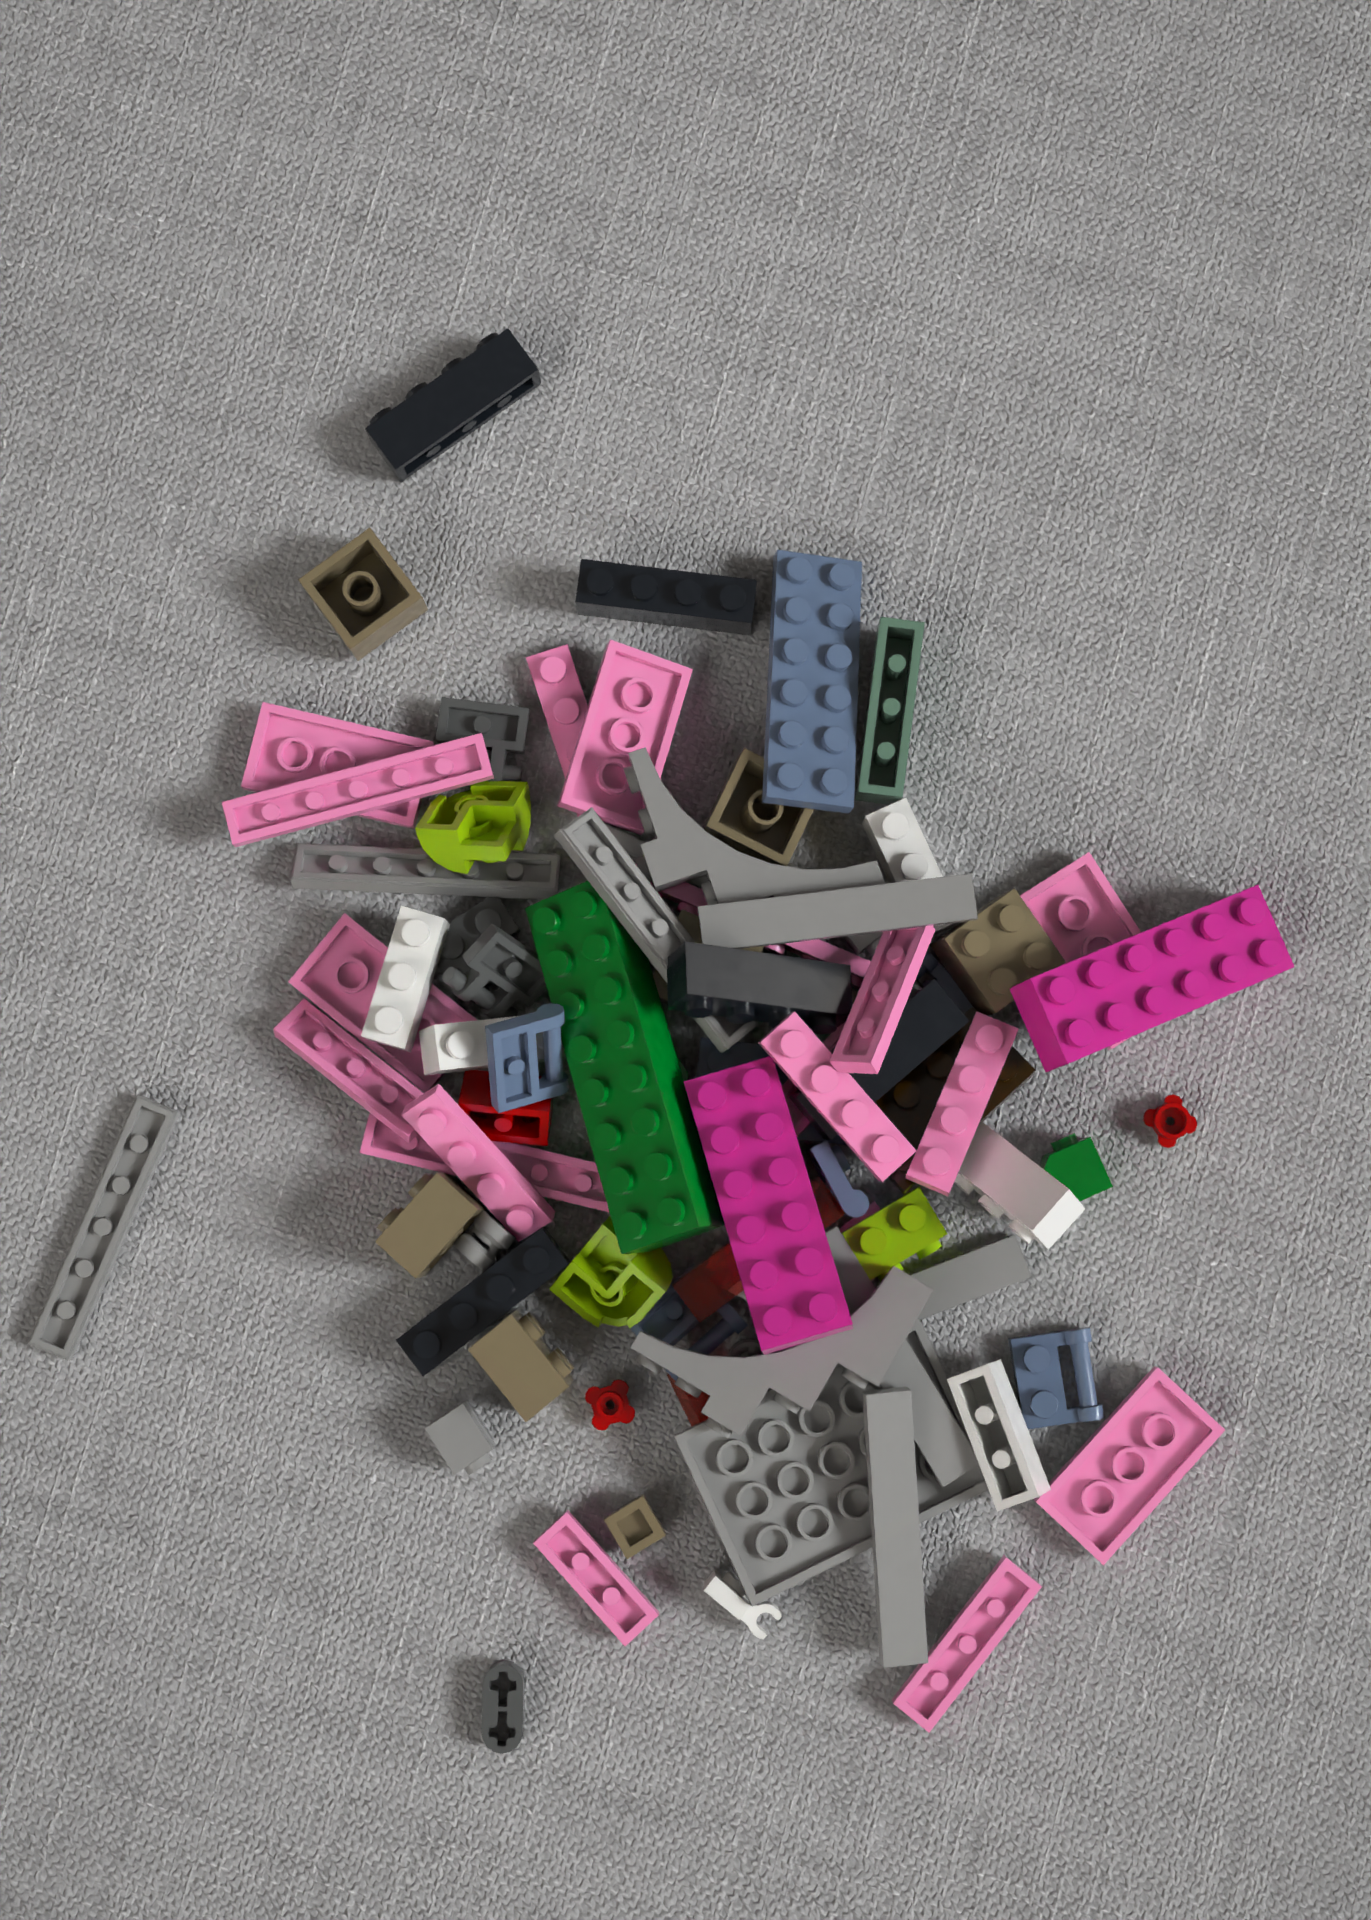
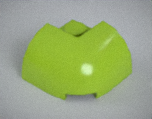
M483 781L470 785V790L454 794L447 799L446 796L439 794L430 803L415 827L416 835L423 850L437 864L450 871L468 874L475 860H482L486 863L506 861L512 850L523 851L528 839L531 823V800L528 782Z
M609 1216L549 1290L583 1319L598 1328L601 1324L616 1327L628 1325L631 1328L646 1316L668 1290L673 1275L671 1264L662 1248L645 1253L621 1254L612 1219Z

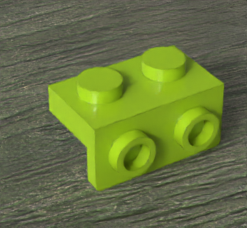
M920 1187L913 1189L841 1232L869 1279L872 1280L877 1277L880 1282L892 1266L904 1270L900 1262L915 1253L920 1260L942 1247L939 1239L948 1234Z

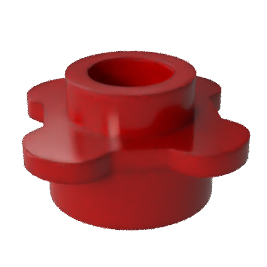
M1177 1095L1166 1096L1162 1105L1156 1109L1146 1110L1143 1115L1144 1124L1153 1128L1158 1135L1159 1145L1165 1148L1175 1146L1178 1138L1186 1133H1193L1197 1128L1196 1118L1190 1116L1188 1110L1182 1106V1099ZM1168 1117L1174 1119V1123L1171 1126L1166 1123Z
M616 1379L611 1385L602 1388L592 1386L587 1390L585 1400L591 1404L594 1414L592 1425L596 1429L606 1430L610 1424L620 1421L628 1424L634 1419L635 1409L629 1405L627 1397L629 1386L625 1381ZM611 1400L614 1402L615 1406L613 1409L606 1407L607 1401Z

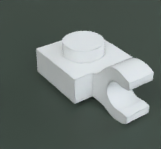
M714 1569L704 1582V1591L738 1620L741 1619L749 1627L751 1633L759 1639H764L767 1636L766 1631L756 1622L760 1614L769 1613L778 1621L782 1617L779 1608L772 1602L763 1601L752 1607L738 1577L730 1571L723 1576Z

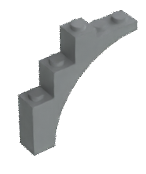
M646 747L628 753L631 766L623 768L631 793L640 791L645 808L638 810V814L645 835L654 834L656 838L640 844L643 856L636 858L635 861L637 867L647 880L652 882L657 892L707 876L708 882L702 883L701 887L707 905L885 884L877 860L845 868L801 869L771 864L733 849L707 833L681 809L660 780Z
M892 1266L872 1295L850 1315L853 1329L766 1355L759 1354L746 1357L707 1355L675 1347L643 1331L639 1332L630 1348L639 1353L635 1361L649 1370L659 1374L663 1367L677 1375L678 1378L675 1385L696 1398H699L702 1391L710 1395L701 1413L708 1416L705 1425L729 1439L732 1432L739 1436L743 1434L769 1388L777 1392L773 1400L788 1410L797 1414L800 1407H803L810 1412L838 1363L845 1367L841 1376L864 1390L869 1382L879 1387L934 1289L897 1267Z

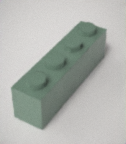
M880 617L875 638L855 801L890 805L903 798L925 622Z

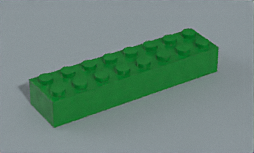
M588 880L526 907L525 911L551 1003L559 1004L564 1008L565 1022L561 1026V1040L621 1254L651 1252L724 1226L725 1223L649 959Z

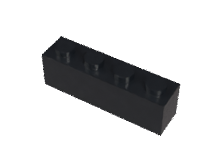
M508 328L499 335L498 333L489 334L478 343L477 350L464 359L459 357L450 361L442 369V375L429 384L423 382L416 385L407 393L406 400L393 409L391 407L384 408L372 417L370 425L365 430L373 446L400 482H403L541 385L539 369Z
M581 559L575 603L578 615L751 636L757 580Z
M686 941L668 956V1010L683 1011L686 1016L691 1018H705L713 1015L727 1017L729 1022L737 1024L752 1021L769 1023L771 1028H774L791 1012L795 1011L814 1034H829L835 1032L837 1027L846 1022L853 1006L850 965Z
M916 979L878 1074H849L868 1096L876 1102L966 1025L969 1020L935 979L924 981L922 984ZM797 1088V1091L789 1097L791 1101L809 1120L823 1139L832 1140L838 1135L837 1132Z
M545 1227L540 1228L401 1335L396 1341L420 1374L425 1376L563 1270L571 1261Z

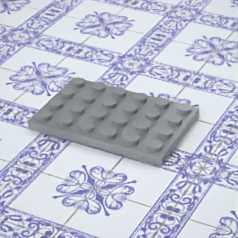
M918 1318L906 1340L971 1444L947 1382L948 1378L920 1318ZM839 1363L833 1370L810 1412L803 1407H800L797 1414L788 1410L773 1400L777 1392L770 1388L741 1436L732 1432L728 1439L706 1426L707 1419L673 1435L752 1607L872 1548L862 1391L879 1390L882 1388L880 1385L878 1387L869 1382L864 1390L841 1376L845 1367ZM915 1444L919 1523L989 1490L979 1465L947 1486L941 1487Z

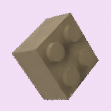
M371 528L365 530L298 579L306 593L357 661L428 611L421 594Z
M744 748L736 758L702 828L707 833L741 853L771 864L787 866L814 809L762 803L764 757Z
M1015 888L997 896L977 910V920L959 923L930 944V947L970 1004L978 1012L987 1016L997 1013L1014 1001L1009 988L1066 963Z
M446 1173L424 1174L408 1192L413 1198L412 1201L404 1209L402 1207L399 1209L394 1208L377 1227L382 1234L375 1242L415 1279L426 1276L454 1245L453 1243L459 1236L465 1233L474 1223V1219L479 1213L486 1209Z
M517 1309L472 1345L468 1351L523 1420L527 1422L570 1387L574 1380L570 1375L574 1366L558 1347L551 1351L541 1339L546 1332L538 1320L530 1312L523 1316Z

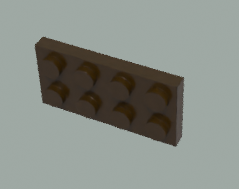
M973 1006L964 1014L969 1020L966 1025L875 1102L916 1151L977 1011ZM1013 1046L1010 1049L979 1125L1036 1072V1069ZM915 1153L888 1177L903 1194L916 1184L905 1179Z

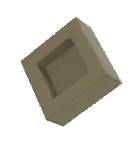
M644 1494L604 1517L607 1527L626 1559L666 1536L664 1528Z

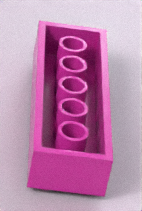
M1255 885L1034 976L1009 989L1044 1070L1049 1072L1295 966L1259 886Z
M768 1056L684 1081L762 1353L766 1355L853 1329L851 1316L773 1059Z

